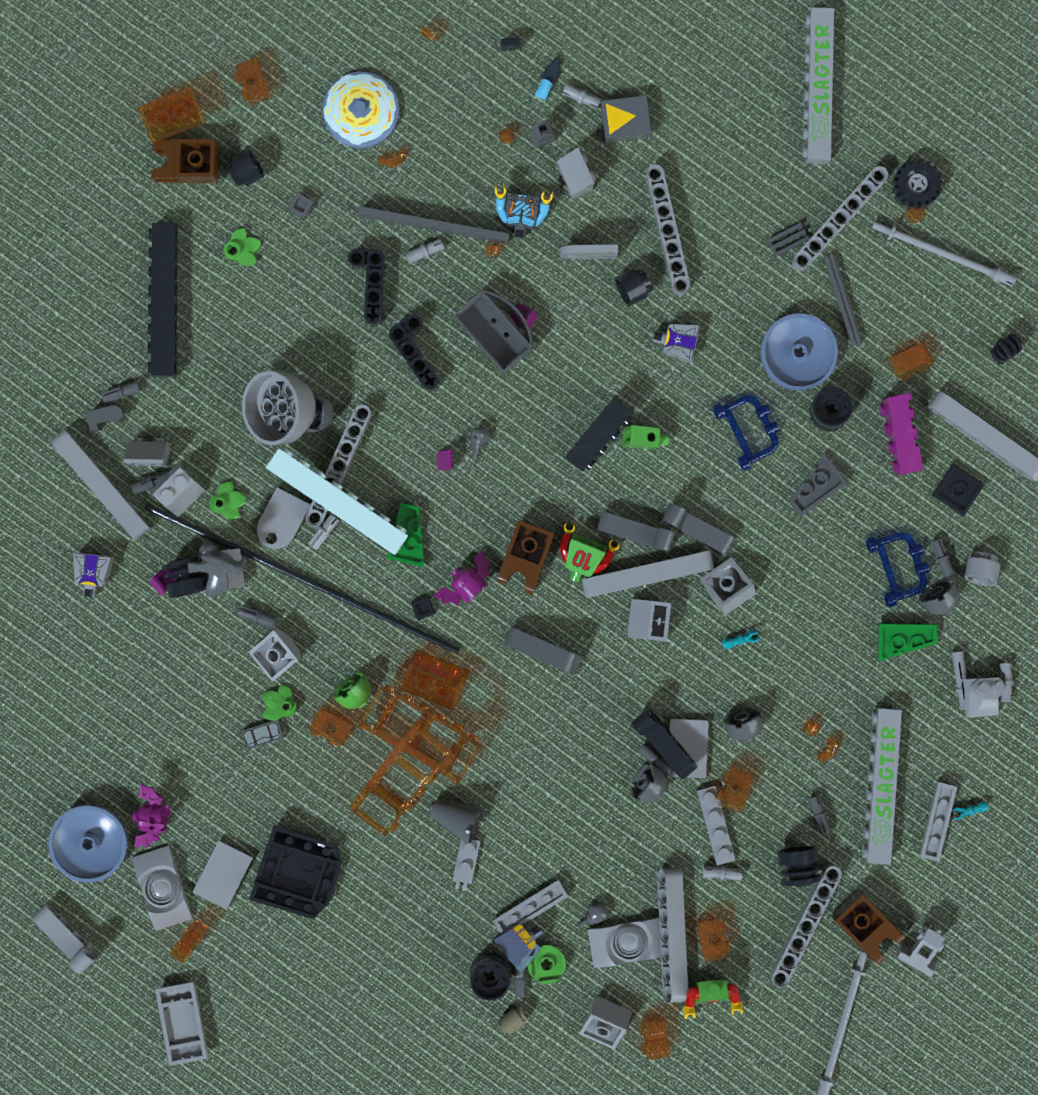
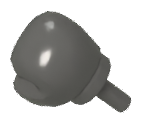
M476 427L471 432L470 446L474 447L473 460L477 459L479 448L483 449L485 443L491 441V435L487 428Z
M596 901L588 905V912L585 913L587 918L579 922L578 926L581 928L589 922L594 925L607 919L609 911L606 905Z

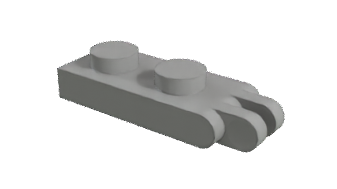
M473 839L469 844L461 840L453 880L456 881L455 889H459L460 882L464 883L462 889L464 891L467 889V884H472L480 840Z

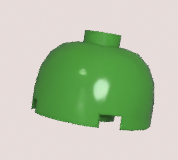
M361 671L353 673L355 677L352 679L349 677L345 678L334 690L336 695H332V697L344 708H362L368 703L371 685L368 678Z

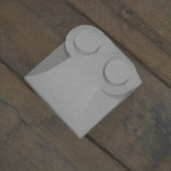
M278 628L274 629L248 652L272 682L301 659L298 647L284 631Z
M999 677L964 679L966 718L999 715L1000 696L1005 690L1002 679Z

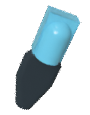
M554 58L545 68L541 83L535 93L536 97L546 100L552 85L556 83L560 73L561 61Z

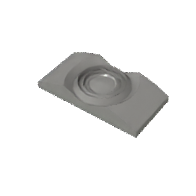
M170 845L132 857L137 881L142 889L147 912L155 931L193 919Z
M659 917L587 929L594 968L617 966L628 962L661 957Z
M194 981L156 988L155 992L169 1066L207 1059L206 1036Z

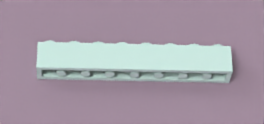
M286 448L283 451L277 450L266 466L268 470L395 555L408 537L405 534L407 530L398 524L395 527L389 523L391 519L382 513L380 516L373 513V507L366 502L364 505L357 502L358 497L351 492H348V494L342 492V486L335 481H332V483L326 481V475L316 470L314 473L308 469L310 465L302 459L298 462L292 458L294 454Z

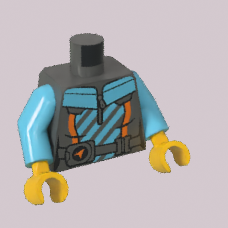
M495 185L496 210L501 220L507 223L508 228H514V239L524 240L525 230H534V226H539L547 217L550 201L554 193H551V197H546L544 194L545 189L541 197L506 193L505 185H503L504 190L501 192L497 191V185Z

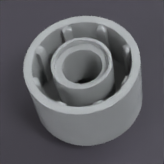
M975 552L972 558L967 560L964 579L983 586L997 585L1001 567L997 556L986 552Z

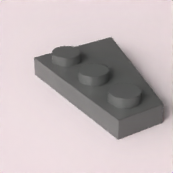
M824 453L789 503L801 518L846 486L847 482Z

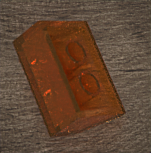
M192 87L138 107L151 143L206 123Z
M416 650L408 667L401 690L455 710L470 670Z

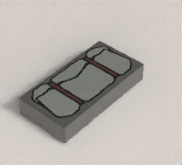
M279 720L241 731L246 749L284 738Z

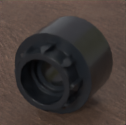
M249 148L231 157V162L227 165L230 176L238 186L245 184L248 187L265 177L260 163Z
M632 268L615 277L617 290L625 304L629 307L646 299L647 294L652 290L651 283L643 270Z

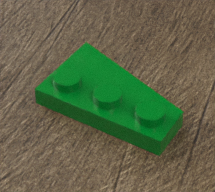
M400 503L395 526L398 524L407 530L405 534L408 537L395 555L388 552L387 559L424 568L420 508Z
M878 623V662L889 657L902 655L905 652L937 644L936 623Z

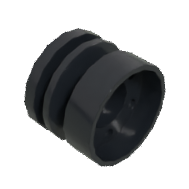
M824 388L818 392L810 405L809 414L811 421L822 431H837L845 425L852 415V399L841 388ZM829 407L833 408L831 415L827 414Z
M201 557L179 558L162 566L163 571L172 570V573L164 575V578L174 579L173 583L167 585L169 598L186 596L206 590V576L197 577L198 572L189 573L188 562H201Z
M816 846L791 847L777 851L778 864L788 866V868L780 871L781 876H788L781 879V885L802 887L822 880L820 874H812L820 871V867L811 866V863L819 860Z
M492 952L483 953L474 959L469 969L470 986L474 994L486 1001H493L503 997L511 983L509 966L506 960ZM490 971H493V976L486 977V972L490 973Z

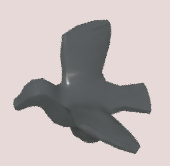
M208 542L202 545L199 550L203 561L188 562L189 573L207 572L209 578L205 590L206 596H216L229 589L227 570L236 573L241 572L246 558L243 557L241 560L236 561L228 553H218L216 546Z

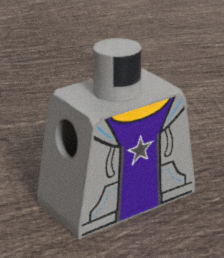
M669 324L666 333L655 330L653 342L664 344L662 353L691 364L700 326Z
M74 553L75 584L84 585L83 596L95 597L96 586L105 587L114 557Z

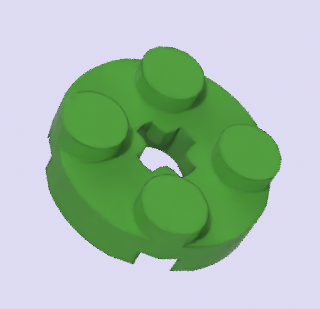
M542 944L539 945L540 951L527 965L528 971L538 982L552 984L558 981L564 974L566 960L564 954L557 946ZM544 959H548V961L550 962L552 961V965H549V969H545V966H541V963L544 962Z

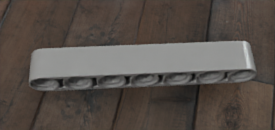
M655 164L648 168L646 182L671 289L675 295L682 296L687 293L690 281L664 170L660 165ZM656 171L660 177L653 179L650 176V172ZM660 189L663 191L664 196L656 197L654 191ZM660 208H666L668 210V215L662 216L659 214L658 210ZM663 227H671L673 233L669 235L665 234L663 232ZM667 246H676L677 252L670 253L667 250ZM678 263L681 266V271H673L671 265ZM683 282L686 288L678 290L676 283Z
M882 166L875 167L794 256L792 259L794 269L803 271L817 258L887 180L888 171ZM874 173L881 174L882 180H876ZM861 187H867L870 193L868 195L863 194ZM848 201H854L857 204V208H850ZM836 215L843 216L844 223L837 222ZM823 229H829L832 233L831 237L824 236ZM810 243H816L819 246V250L813 251L810 248ZM797 258H805L806 265H800L797 262Z
M941 391L937 392L928 405L930 411L1033 482L1038 480L1037 457Z
M362 404L354 409L326 470V481L335 479L336 483L341 486L372 418V412L368 406ZM361 409L368 411V416L365 419L358 417V412ZM355 426L359 427V435L351 436L350 429ZM345 444L352 446V451L349 454L342 452V447ZM338 461L344 463V468L341 471H335L334 464ZM313 500L306 514V522L312 527H320L324 523L329 510ZM314 513L320 516V521L317 524H313L310 520Z
M66 429L50 441L135 541L151 529L143 517Z
M705 551L582 579L585 597L589 598L709 571L715 568L711 551Z
M827 864L822 868L820 872L822 880L814 884L770 971V979L776 987L782 988L789 983L841 880V870L834 864ZM830 869L836 870V875L833 878L827 877ZM826 886L827 893L822 896L819 895L820 887ZM815 903L818 904V911L810 912V906ZM804 921H809L810 927L806 930L801 929V924ZM796 938H800V946L793 947V940ZM790 955L793 957L790 964H784L783 960L786 956ZM783 973V980L775 981L776 974Z
M678 867L660 869L657 874L662 989L665 1002L674 1003L686 1001L688 990L683 875Z

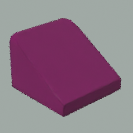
M519 303L516 308L523 315L530 329L537 320L538 315L530 308ZM513 312L510 317L517 325L524 329L521 321Z
M451 450L438 452L437 469L439 471L452 470Z
M170 570L160 571L149 581L160 596L168 591L167 585L174 582V579L164 578V575L171 573Z

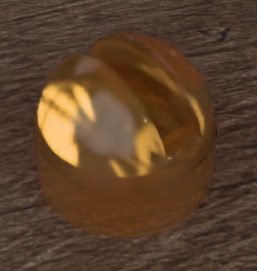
M505 128L499 132V140L502 143H513L512 128Z
M486 245L487 257L491 259L492 253L494 254V259L498 258L501 253V246Z
M809 719L802 731L807 735H816L819 732V725L813 719Z

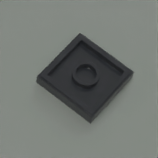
M951 464L931 496L963 517L985 484L955 464Z

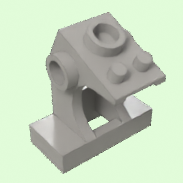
M929 922L927 925L922 924V928L916 934L918 940L915 945L908 947L901 943L897 948V958L931 977L935 972V962L932 961V958L938 951H942L946 943L944 941L945 937L941 935L942 931ZM923 945L930 948L926 955L918 952Z

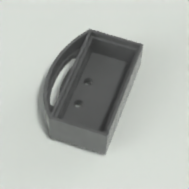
M481 290L453 315V319L503 375L509 372L533 350L532 336L523 315L512 303L495 293ZM496 301L506 305L516 314L526 331L524 335L520 334L513 319L495 305ZM494 318L497 321L496 323H492L491 320ZM504 333H508L509 337L505 338Z

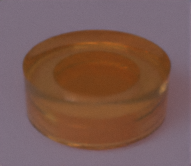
M425 26L420 31L422 36L433 42H437L440 36Z
M907 208L905 211V217L910 223H919L925 216V209L923 208L919 210Z

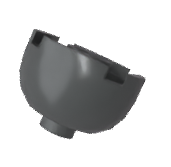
M313 394L316 411L314 420L306 430L307 432L322 431L332 422L334 416L333 406L325 396Z
M944 579L936 582V587L931 590L930 587H927L919 596L922 606L933 615L951 614L959 601V592L956 585L951 579Z
M748 707L749 711L743 712L742 708L728 713L724 717L725 721L723 720L727 734L732 739L743 741L744 743L753 741L761 732L763 726L761 712L758 708Z
M649 763V766L645 764L638 770L633 779L636 781L635 786L630 788L632 798L643 803H653L663 797L667 791L666 776L653 764Z

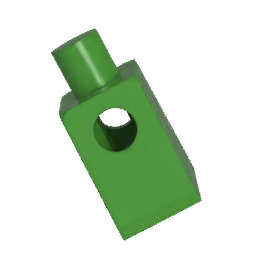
M636 425L623 428L622 447L655 449L659 448V445L667 446L669 443V434H661L660 428Z

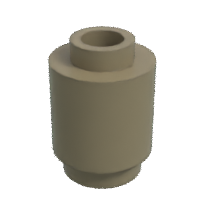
M520 1007L513 1008L499 1018L500 1023L498 1025L504 1033L508 1032L511 1035L522 1027L528 1018Z

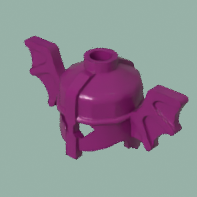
M481 551L473 559L476 571L472 567L464 569L458 567L451 573L453 576L451 587L454 591L442 587L433 597L440 599L442 604L454 603L456 606L459 605L461 599L468 603L471 601V598L474 599L476 593H480L483 587L489 585L484 578L491 575L488 571L490 560L486 559L484 551Z
M141 783L139 796L148 802H144L139 809H134L132 820L136 821L140 831L145 832L136 835L135 848L139 846L148 848L151 842L160 840L158 833L167 831V817L170 816L171 810H169V805L161 804L164 797L159 796L155 792L154 787H147Z

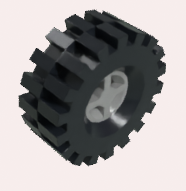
M912 159L910 163L908 161L905 162L893 177L894 180L891 186H893L892 194H896L894 199L896 201L900 200L899 205L902 207L904 204L907 205L906 209L908 210L914 208V211H918L920 208L922 210L927 208L928 205L933 204L942 190L943 179L940 180L941 173L936 172L937 167L935 165L933 168L930 166L931 162L923 163L924 159H919L918 162H916V159Z

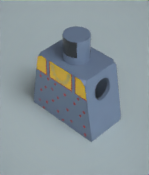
M520 924L494 941L521 973L540 951L541 948L535 940L543 932L537 925L527 932Z

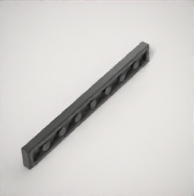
M362 206L358 207V215L361 218L503 244L509 243V233Z

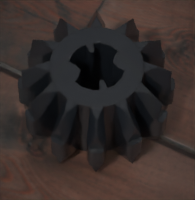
M1011 334L990 350V354L994 361L999 365H1003L1024 349V345L1016 334Z

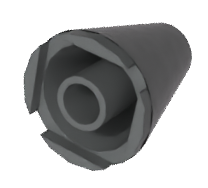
M438 799L436 802H432L429 812H431L433 819L463 842L469 844L479 831L478 825L480 821H483L485 809Z

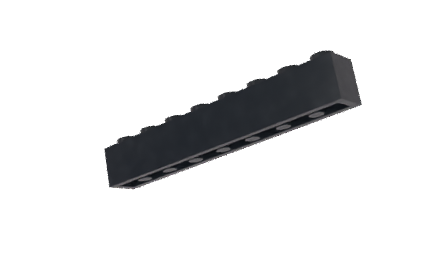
M152 223V228H149V240H152V247H149L148 250L149 259H152L151 266L148 267V275L151 278V285L148 286V295L151 297V304H148V315L151 316V323H148V334L151 335V342H148V354H151V361H148L147 368L148 373H151L153 378H177L178 226L176 223Z

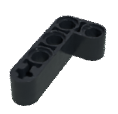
M353 249L348 254V261L353 268L366 270L364 317L368 325L375 327L380 325L383 319L385 257L379 250ZM355 255L362 256V260L359 263L352 262V258ZM374 256H380L381 262L373 264L371 259ZM373 275L381 277L378 283H372L370 278ZM374 293L380 296L377 302L369 300L370 296ZM371 307L375 308V314L378 316L374 321L369 317L372 316L373 312Z
M412 314L394 325L389 331V336L426 391L433 392L439 387V379L411 339L423 328L421 318L418 315ZM417 320L419 326L412 329L409 327V322ZM397 330L403 332V337L399 340L393 338V334ZM407 346L414 348L412 355L404 354V349ZM417 362L425 364V368L422 371L415 370L414 366ZM427 373L431 380L435 379L434 386L426 385L428 382L423 375Z
M651 709L645 710L631 722L634 729L641 736H646L679 778L684 780L698 768L695 761Z

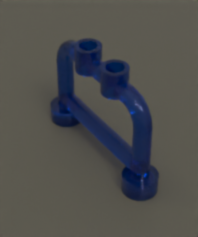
M745 395L723 406L720 403L712 406L714 415L718 420L726 417L744 453L743 456L737 458L744 472L751 469L750 464L771 455L777 450L779 440L776 433L779 432V428L775 421L770 422L768 415L771 412L767 404L762 405L758 398L753 395ZM748 402L754 405L756 414L761 419L764 430L771 440V445L768 448L754 455L731 412L732 409Z
M898 532L879 539L870 537L865 540L870 553L877 551L879 553L891 589L890 592L884 593V600L888 608L896 606L897 601L918 595L925 590L927 586L926 573L930 572L927 562H921L920 555H923L922 546L920 543L915 544L911 535L905 532ZM898 540H905L907 542L908 551L913 559L914 569L920 581L917 587L902 592L899 591L884 546Z

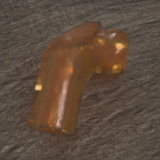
M399 149L390 157L380 155L378 165L396 168L404 162L405 152Z
M835 737L828 738L827 750L816 755L820 763L836 756L840 743Z

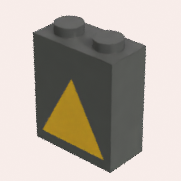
M647 95L601 101L600 108L605 143L650 138L651 132L654 131L653 120L649 119L652 107L651 101H647Z

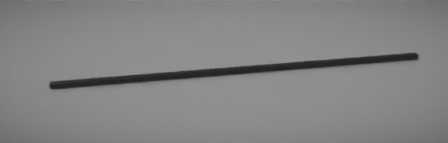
M147 504L145 510L224 547L240 549V554L456 655L460 649L150 504Z

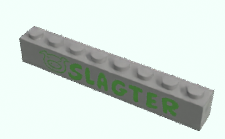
M811 8L809 14L805 16V26H808V33H805V44H808V52L805 51L804 63H807V70L804 71V82H807V89H804L803 100L807 101L806 108L803 110V120H806V127H803V139H806V146L802 148V158H805V163L828 164L831 160L834 8Z
M875 708V712H872L871 720L874 723V731L870 733V742H873V747L869 751L871 769H868L867 773L870 789L867 788L866 800H869L868 808H865L867 827H864L863 838L866 839V845L862 847V858H865L864 861L867 863L891 865L902 710Z

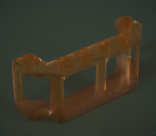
M388 684L386 686L381 685L357 726L387 741L459 785L482 745L479 742L480 738L472 733L470 735L463 731L464 727L456 722L453 725L446 721L447 717L440 713L433 714L430 712L431 708L427 705L414 703V698L404 693L402 696L392 686ZM383 691L392 696L378 722L373 724L365 719ZM399 699L426 715L411 743L403 741L383 728L386 719ZM433 720L461 735L460 741L445 764L418 749V745ZM468 740L477 747L459 775L453 771L452 765Z
M419 719L395 746L348 808L385 837L390 831L394 833L400 823L397 821L403 812L411 810L416 803L413 801L416 796L420 798L426 791L424 786L427 783L431 785L437 777L435 774L437 770L442 771L455 757L452 753L456 747L447 748L423 729L425 723ZM417 734L443 752L441 759L428 774H424L401 756L403 750ZM393 763H397L420 781V785L405 803L399 801L378 784L379 780ZM369 793L375 794L396 811V816L387 828H384L359 808Z

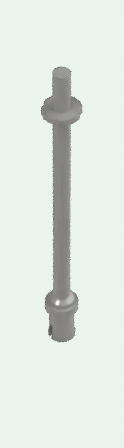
M874 221L872 229L887 234V240L895 237L990 275L994 282L999 281L1013 287L1017 279V275L1005 272L1000 267L990 268L896 230V224H893L890 228Z
M863 951L859 953L856 967L850 968V971L854 973L825 1074L818 1081L820 1085L817 1095H829L831 1087L834 1086L832 1075L861 975L866 976L867 972L863 971L867 953Z

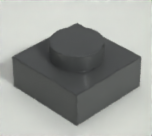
M297 192L288 210L306 219L314 202Z

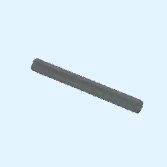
M834 254L827 255L824 260L852 346L862 343L861 335Z

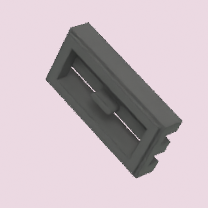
M801 222L767 240L775 258L809 240ZM797 229L800 231L775 245L772 243ZM802 235L803 239L778 252L776 251V248Z

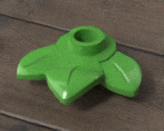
M244 228L238 229L233 232L230 242L224 246V254L230 260H237L240 265H254L257 261L253 254L259 249L261 241L256 238L247 237ZM232 248L237 249V252L235 254L230 253V250Z
M228 481L217 488L216 495L209 501V507L214 513H221L227 519H237L240 517L237 508L246 502L247 496L242 492L234 491L233 482ZM217 500L222 502L223 505L221 507L216 505Z
M281 684L278 692L266 691L262 694L263 701L268 706L262 714L264 718L277 721L282 716L291 717L295 714L297 705L292 699V691L288 686ZM286 704H289L288 710H284Z

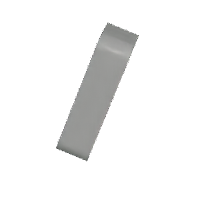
M46 903L32 917L35 924L70 959L68 964L77 974H82L99 957L98 953L50 904Z

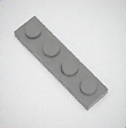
M937 782L919 857L940 861L957 786Z
M716 786L696 790L716 865L736 861Z
M557 879L494 918L493 922L500 934L503 935L514 927L527 923L568 897V894Z

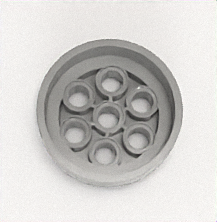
M288 371L261 372L250 380L244 391L242 413L245 424L253 437L263 444L280 445L296 441L310 427L315 417L316 405L311 389L306 383Z

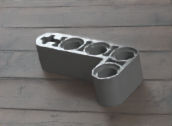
M673 503L669 504L661 519V522L726 556L735 541L733 536L687 513L685 509Z
M602 512L597 527L598 531L665 552L670 551L675 535L672 531L655 528L607 512Z
M513 627L510 628L504 645L574 675L583 658Z

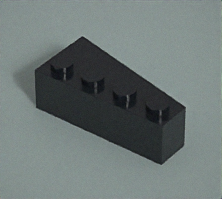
M618 395L615 396L565 458L581 472L585 469L590 470L596 462L593 459L597 454L601 456L608 448L606 446L607 442L610 439L614 441L619 435L618 429L621 425L626 426L632 419L630 415L634 409Z

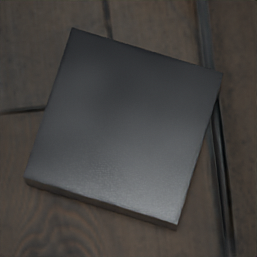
M519 37L501 39V51L520 50Z
M429 596L411 602L417 621L436 614Z

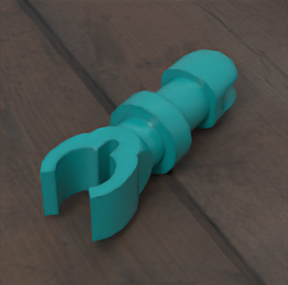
M750 629L744 635L738 634L737 637L732 639L730 637L722 641L723 648L730 649L734 645H744V642L754 643L759 641L758 635L752 637V635L758 634L757 629Z
M980 802L973 806L971 804L966 805V808H954L951 812L958 811L962 812V814H959L958 818L954 817L953 820H959L966 815L973 816L977 812L987 811L989 805L987 802Z

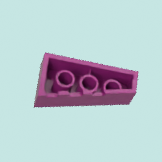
M911 393L888 397L881 401V405H879L880 414L885 419V424H883L884 433L889 437V442L887 443L888 451L890 454L892 453L894 460L891 462L893 472H896L897 476L923 470L920 447L914 441L917 440V429L911 422L913 421L914 411L908 404V400H912Z

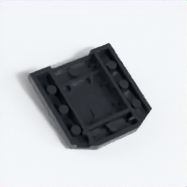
M273 825L249 900L315 919L329 905L341 870L338 844Z

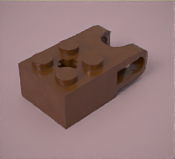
M215 139L158 140L152 143V149L156 154L167 156L168 158L167 163L163 167L152 170L151 179L154 182L218 183L220 146Z
M518 520L497 582L502 585L506 584L512 573L521 572L526 578L524 590L527 594L532 595L537 587L556 533ZM530 540H533L535 548L529 550V546L526 545V542H530Z
M860 889L831 915L834 921L877 964L884 960V956L879 951V944L882 940L891 938L898 944L906 940L903 933Z

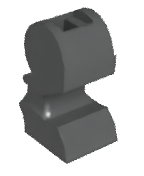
M548 120L541 121L532 126L533 131L530 132L536 149L556 140Z

